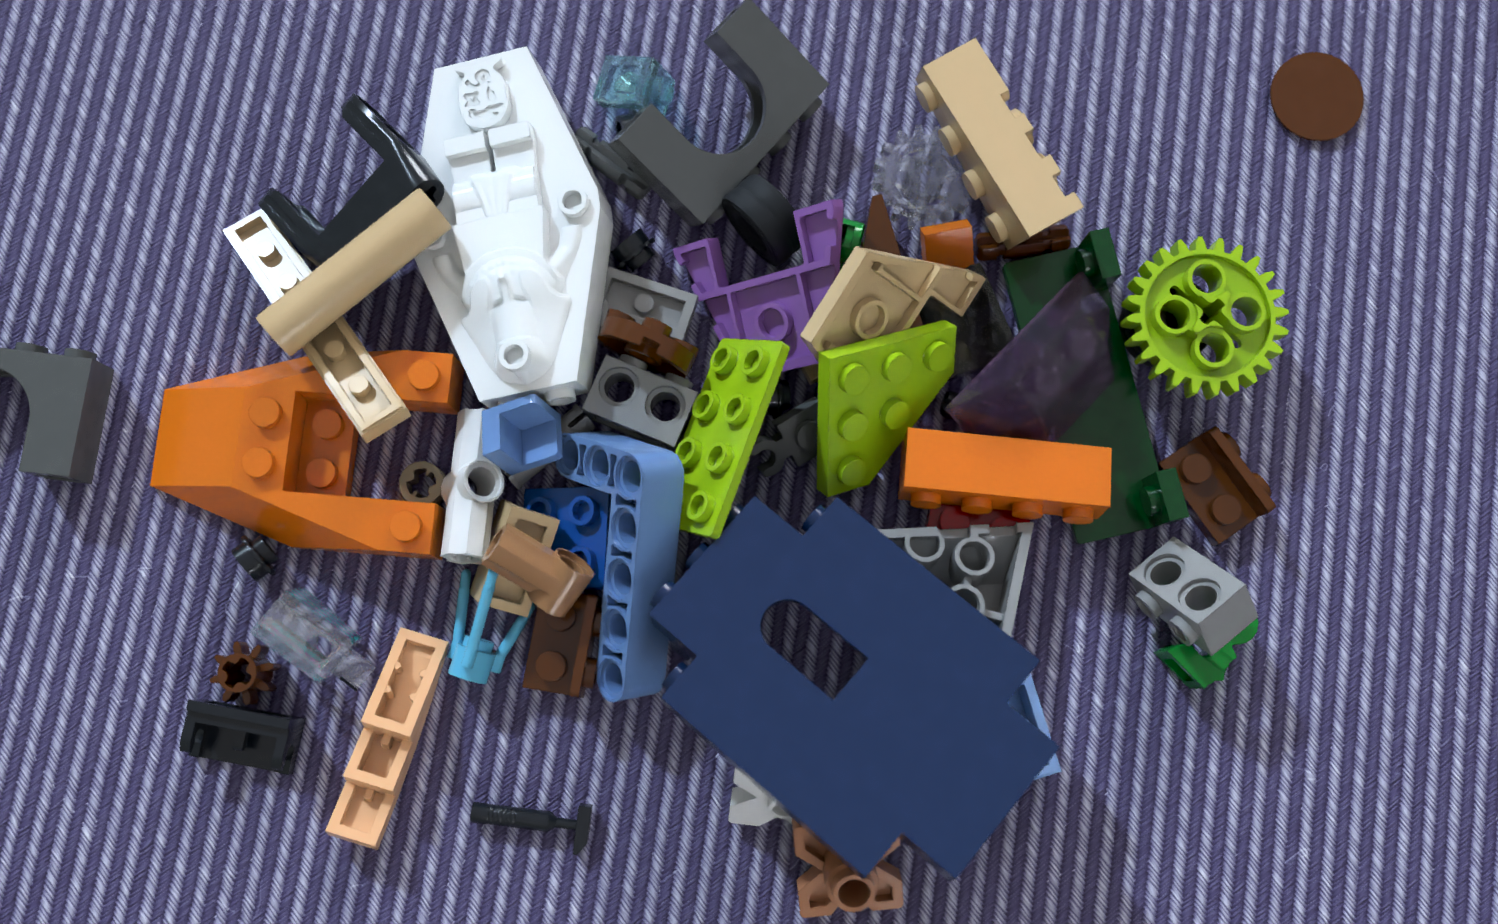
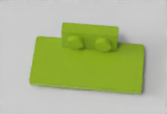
M723 338L719 342L718 348L713 352L705 382L700 394L693 403L689 424L682 441L678 444L675 451L682 461L684 468L679 531L711 539H718L720 537L790 350V346L784 342Z

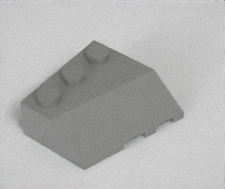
M1034 522L1016 523L1015 526L989 527V524L970 525L969 528L938 529L937 527L878 529L1010 637L1012 636Z

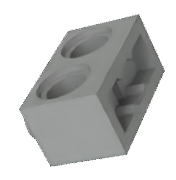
M621 354L619 359L605 355L582 407L585 416L587 415L592 421L645 443L675 453L678 444L684 437L692 416L693 403L698 396V392L692 390L693 383L673 373H666L664 378L646 371L648 368L646 363L626 354ZM617 382H628L634 386V392L628 400L615 402L608 398L611 386ZM663 400H672L680 406V411L674 419L661 421L654 417V407Z
M1174 536L1129 573L1137 592L1134 600L1142 612L1152 620L1160 617L1168 623L1170 630L1182 643L1187 646L1195 643L1211 656L1258 618L1245 583Z

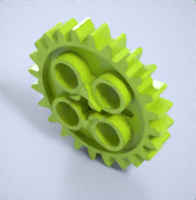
M1198 236L1190 244L1189 249L1181 239L1170 247V253L1163 247L1152 256L1153 262L1146 260L1138 268L1137 271L1141 277H1134L1128 283L1127 288L1135 295L1127 296L1121 302V306L1134 313L1124 318L1120 322V326L1134 329L1135 334L1124 344L1126 347L1140 346L1143 352L1136 357L1134 363L1138 365L1147 361L1151 362L1153 367L1148 375L1149 380L1158 377L1162 373L1167 376L1165 383L1166 391L1169 392L1180 383H1183L1185 398H1191L1198 393L1200 388H1202L1206 400H1211L1219 395L1220 389L1228 397L1239 391V384L1246 389L1258 381L1256 374L1263 375L1273 368L1268 359H1273L1282 354L1283 349L1274 341L1288 335L1289 330L1276 324V321L1288 315L1289 309L1275 307L1273 301L1282 296L1284 290L1268 289L1266 284L1273 278L1274 272L1270 271L1259 275L1255 271L1261 259L1259 256L1252 258L1247 263L1241 260L1243 253L1242 245L1239 244L1228 254L1224 252L1223 238H1218L1209 249L1206 248L1202 236ZM1192 275L1199 276L1206 281L1209 288L1208 293L1196 288ZM1170 288L1175 289L1176 295L1170 293ZM1232 308H1237L1243 312L1247 320L1246 326L1235 321L1231 313ZM1161 310L1168 311L1174 315L1178 324L1177 329L1170 328L1163 323L1160 316ZM1203 312L1208 316L1205 324L1200 320ZM1233 341L1238 343V348L1234 347ZM1200 343H1205L1214 350L1215 362H1210L1201 355Z

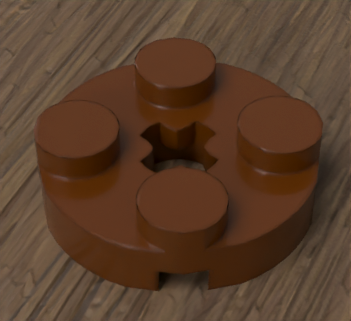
M611 308L608 309L601 325V331L597 337L603 346L619 356L621 354L633 356L648 365V370L664 376L666 373H673L685 378L688 376L690 369H692L699 353V349L692 344L680 339L670 338L673 329L667 324L650 317H645L642 324H639L631 316Z

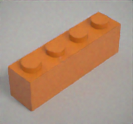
M908 427L902 441L898 499L909 500L911 506L920 509H937L941 507V504L961 506V511L970 514H988L992 512V509L1012 511V516L1019 519H1039L1043 517V514L1062 516V521L1069 524H1090L1110 508L1112 448Z

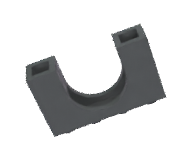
M744 0L737 5L703 41L738 77L747 91L751 105V120L747 134L740 145L727 154H714L701 150L690 143L652 103L639 110L608 144L690 227L701 225L705 222L708 225H712L725 213L722 206V200L725 195L738 187L746 177L752 174L759 175L761 170L756 165L767 153L774 156L789 142L792 137L788 132L790 127L798 119L802 122L806 121L818 110L823 103L818 96L829 85L752 0Z
M16 342L15 349L0 348V378H16L25 390L29 401V422L18 471L43 479L92 484L114 374L112 368L96 361L97 354L76 348H65L64 355L50 354L46 347L25 342Z

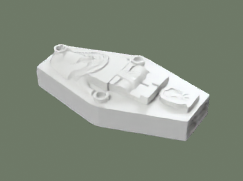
M527 46L434 69L421 156L427 161L444 185V195L437 208L452 228L414 258L479 402L492 408L529 394H536L550 406L573 403L576 401V395L589 393L592 387L598 344L597 337L600 329L614 225L611 206L542 68Z

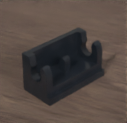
M208 699L188 700L186 707L188 711L180 739L181 752L189 753L188 756L208 758L275 771L286 775L293 774L306 718Z

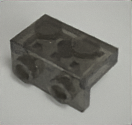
M980 263L972 264L966 268L982 275L986 280L962 317L949 311L931 297H929L919 313L923 325L946 320L957 326L954 373L948 381L991 369L1018 351L1012 331Z

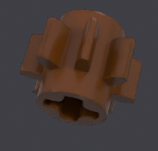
M237 641L233 645L234 654L229 656L216 655L214 657L220 665L217 675L210 678V683H220L226 690L222 697L224 702H234L242 693L245 705L258 704L259 699L257 692L276 691L277 687L271 681L273 671L280 669L281 664L270 663L265 658L269 651L267 645L258 644L250 653L246 642ZM243 664L248 665L246 671L252 676L249 682H243L246 676L240 671Z

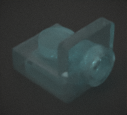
M606 55L593 99L601 107L641 110L652 103L665 117L668 105L672 102L674 96L675 80L654 57Z

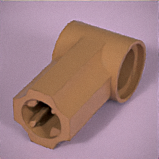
M508 523L495 534L481 562L485 567L525 589L528 597L540 609L559 618L566 616L595 575L589 564L573 552L563 548H557L553 551Z

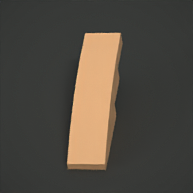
M400 627L361 719L363 729L343 774L346 782L325 830L328 835L375 850L379 849L410 767L449 648L448 641Z

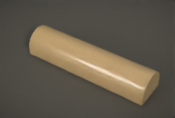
M421 188L416 189L258 314L256 320L271 338L289 356H292L452 227Z

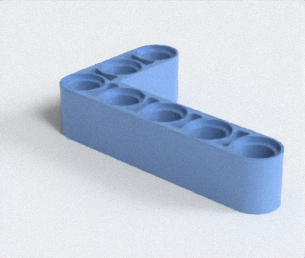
M611 431L563 433V456L555 461L559 473L565 478L612 495L596 671L598 688L602 696L607 701L613 703L656 694L663 688L662 684L665 680L669 638L652 624L649 613L653 607L650 605V602L668 581L674 583L684 486L682 461L673 451Z

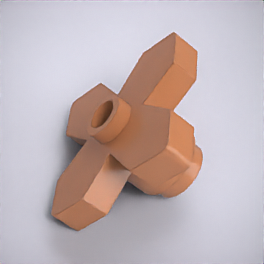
M792 818L795 856L813 865L796 879L801 917L829 916L838 907L844 911L858 912L867 907L872 911L897 909L903 906V885L900 871L883 860L900 846V838H897L868 876L862 880Z

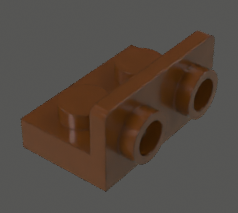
M1217 426L1199 434L1157 464L1159 471L1176 467L1189 515L1212 547L1221 544L1257 517L1268 514L1276 508L1275 503L1270 498L1271 490L1266 481L1257 473L1249 470L1240 457L1241 450L1237 442L1226 432H1221Z
M581 594L566 616L562 618L552 616L537 607L522 684L523 688L564 694L577 698H584L586 688L594 689L597 680L598 658H592L595 637L599 638L601 604L603 598L599 595Z

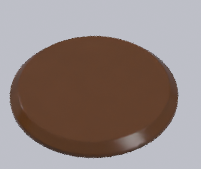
M1307 52L1290 58L1277 70L1271 82L1270 101L1277 119L1291 133L1307 140L1328 141L1344 135L1357 123L1363 110L1364 93L1359 78L1345 62L1330 54Z

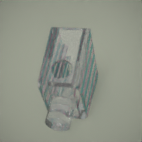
M304 587L285 590L250 631L255 637L318 683H322L334 674L356 692L377 668L354 650L363 637ZM320 636L326 638L331 644V653L329 655H324L318 648Z

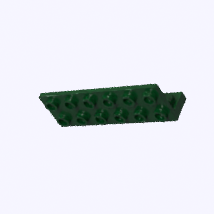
M1109 227L1090 231L1078 247L1005 263L1002 272L1047 441L1112 448L1110 508L1098 519H1094L1093 523L1083 525L1070 524L1074 542L1081 545L1172 524L1190 517L1176 467L1159 471L1108 289L1121 276Z

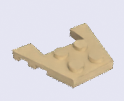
M855 246L800 337L818 362L819 351L910 329L929 297L949 311L962 317L986 278L968 269Z

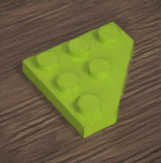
M941 320L818 352L817 490L826 497H830L871 483L904 439L908 427L912 428L954 373L957 326L946 320Z

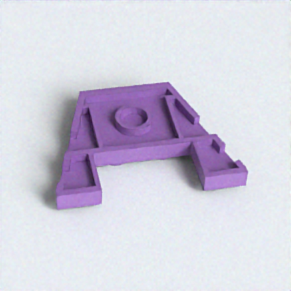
M831 199L793 211L804 259L803 265L729 285L719 238H705L673 248L679 265L686 266L694 281L691 288L695 295H698V301H705L716 322L713 329L720 341L723 338L782 341L790 346L782 372L818 364L800 335L840 272L844 210L842 199Z

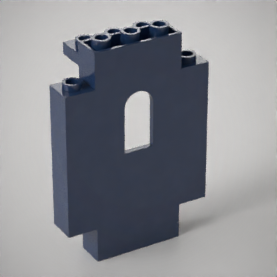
M755 496L745 507L737 504L729 512L720 537L715 539L711 545L706 542L699 545L685 564L688 568L687 572L676 584L672 581L665 583L650 602V605L653 607L649 613L652 624L669 638L672 649L686 661L690 658L693 659L689 666L684 662L679 663L664 680L662 687L667 690L661 696L664 705L862 880L868 876L897 838H900L948 881L956 880L1060 748L1058 744L1007 703L1040 660L838 497L827 509L819 505L813 510L801 527L806 532L804 535L799 533ZM781 602H794L803 606L867 659L834 700L785 660L764 640L761 633V622L765 613L772 606Z

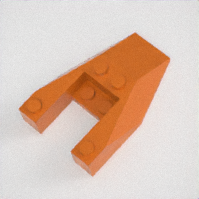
M412 350L368 351L409 411L458 415L464 367L454 354ZM308 356L164 389L150 482L151 487L292 548L442 560L440 554L446 514L444 508L436 503L351 497L359 432Z

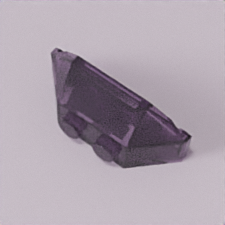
M1078 272L945 407L964 433L1056 442L1115 380L1110 308L1086 274Z

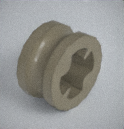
M426 461L414 462L403 470L399 479V489L407 501L436 503L439 505L443 501L441 485L446 475L432 463ZM426 472L425 475L430 479L436 478V484L429 487V496L422 498L423 495L421 493L412 491V485L419 483V474Z

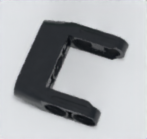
M355 93L342 105V118L384 161L331 222L324 228L306 207L296 205L274 188H270L258 202L261 209L297 249L318 267L416 189L421 188L436 207L444 195V185L421 154L383 116Z

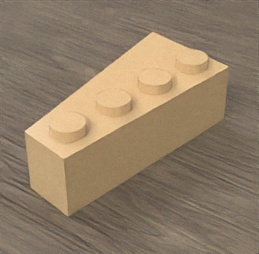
M976 38L922 67L915 79L918 83L915 86L916 96L923 109L927 113L933 111L941 126V129L938 130L941 143L950 156L957 155L965 170L962 173L963 183L970 196L974 200L980 198L989 215L985 217L987 228L997 243L1004 242L1007 250L1084 207L1075 192L1065 197L1056 178V176L1060 175L1061 170L1051 154L1044 156L1036 152L1032 145L1034 143L1033 126L1024 112L1021 113L1016 108L1010 110L1005 102L1010 99L1009 89Z

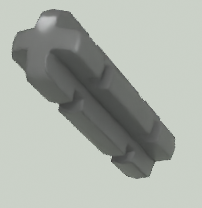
M580 127L575 132V136L586 158L590 160L591 166L618 186L624 184L626 187L625 191L636 199L641 200L650 192L651 187L608 146L609 143L605 140L599 142L597 139L598 135L587 127Z

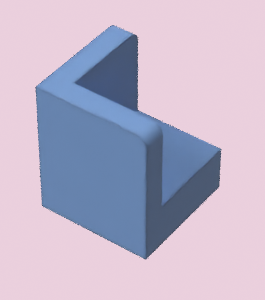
M529 394L483 410V456L509 475L561 459L563 456L561 415L536 394Z

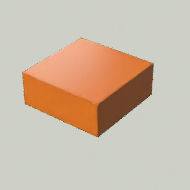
M967 219L920 228L922 260L975 271L972 225Z

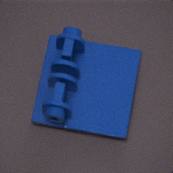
M592 487L525 489L524 508L560 520L551 549L555 551L557 548H563L582 558L589 564L595 574L586 586V589L603 590L611 494Z

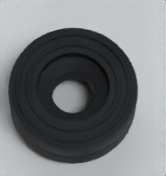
M752 174L746 177L738 187L725 195L722 200V206L727 218L746 244L763 260L773 266H779L790 258L792 253L801 248L793 214L795 209L766 179L757 174Z

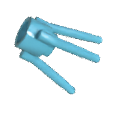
M469 569L462 571L453 639L447 655L448 658L452 659L448 670L450 675L479 684H487L490 672L501 673L507 654L535 610V604L532 603L528 618L520 615L516 618L497 651L493 653L492 650L495 643L481 638L498 574L490 569L482 589L470 635L465 634L471 571Z

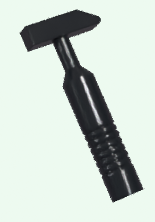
M474 802L471 809L470 822L544 832L554 828L576 830L573 854L577 855L589 840L593 805L580 803L577 820L559 818L551 811Z

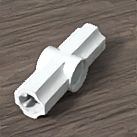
M465 408L458 412L451 472L446 475L441 485V495L447 506L440 556L447 559L448 562L462 565L481 564L482 557L490 544L494 501L503 493L505 486L501 469L483 456L482 411L486 410L485 408ZM468 478L475 483L477 494L470 489Z

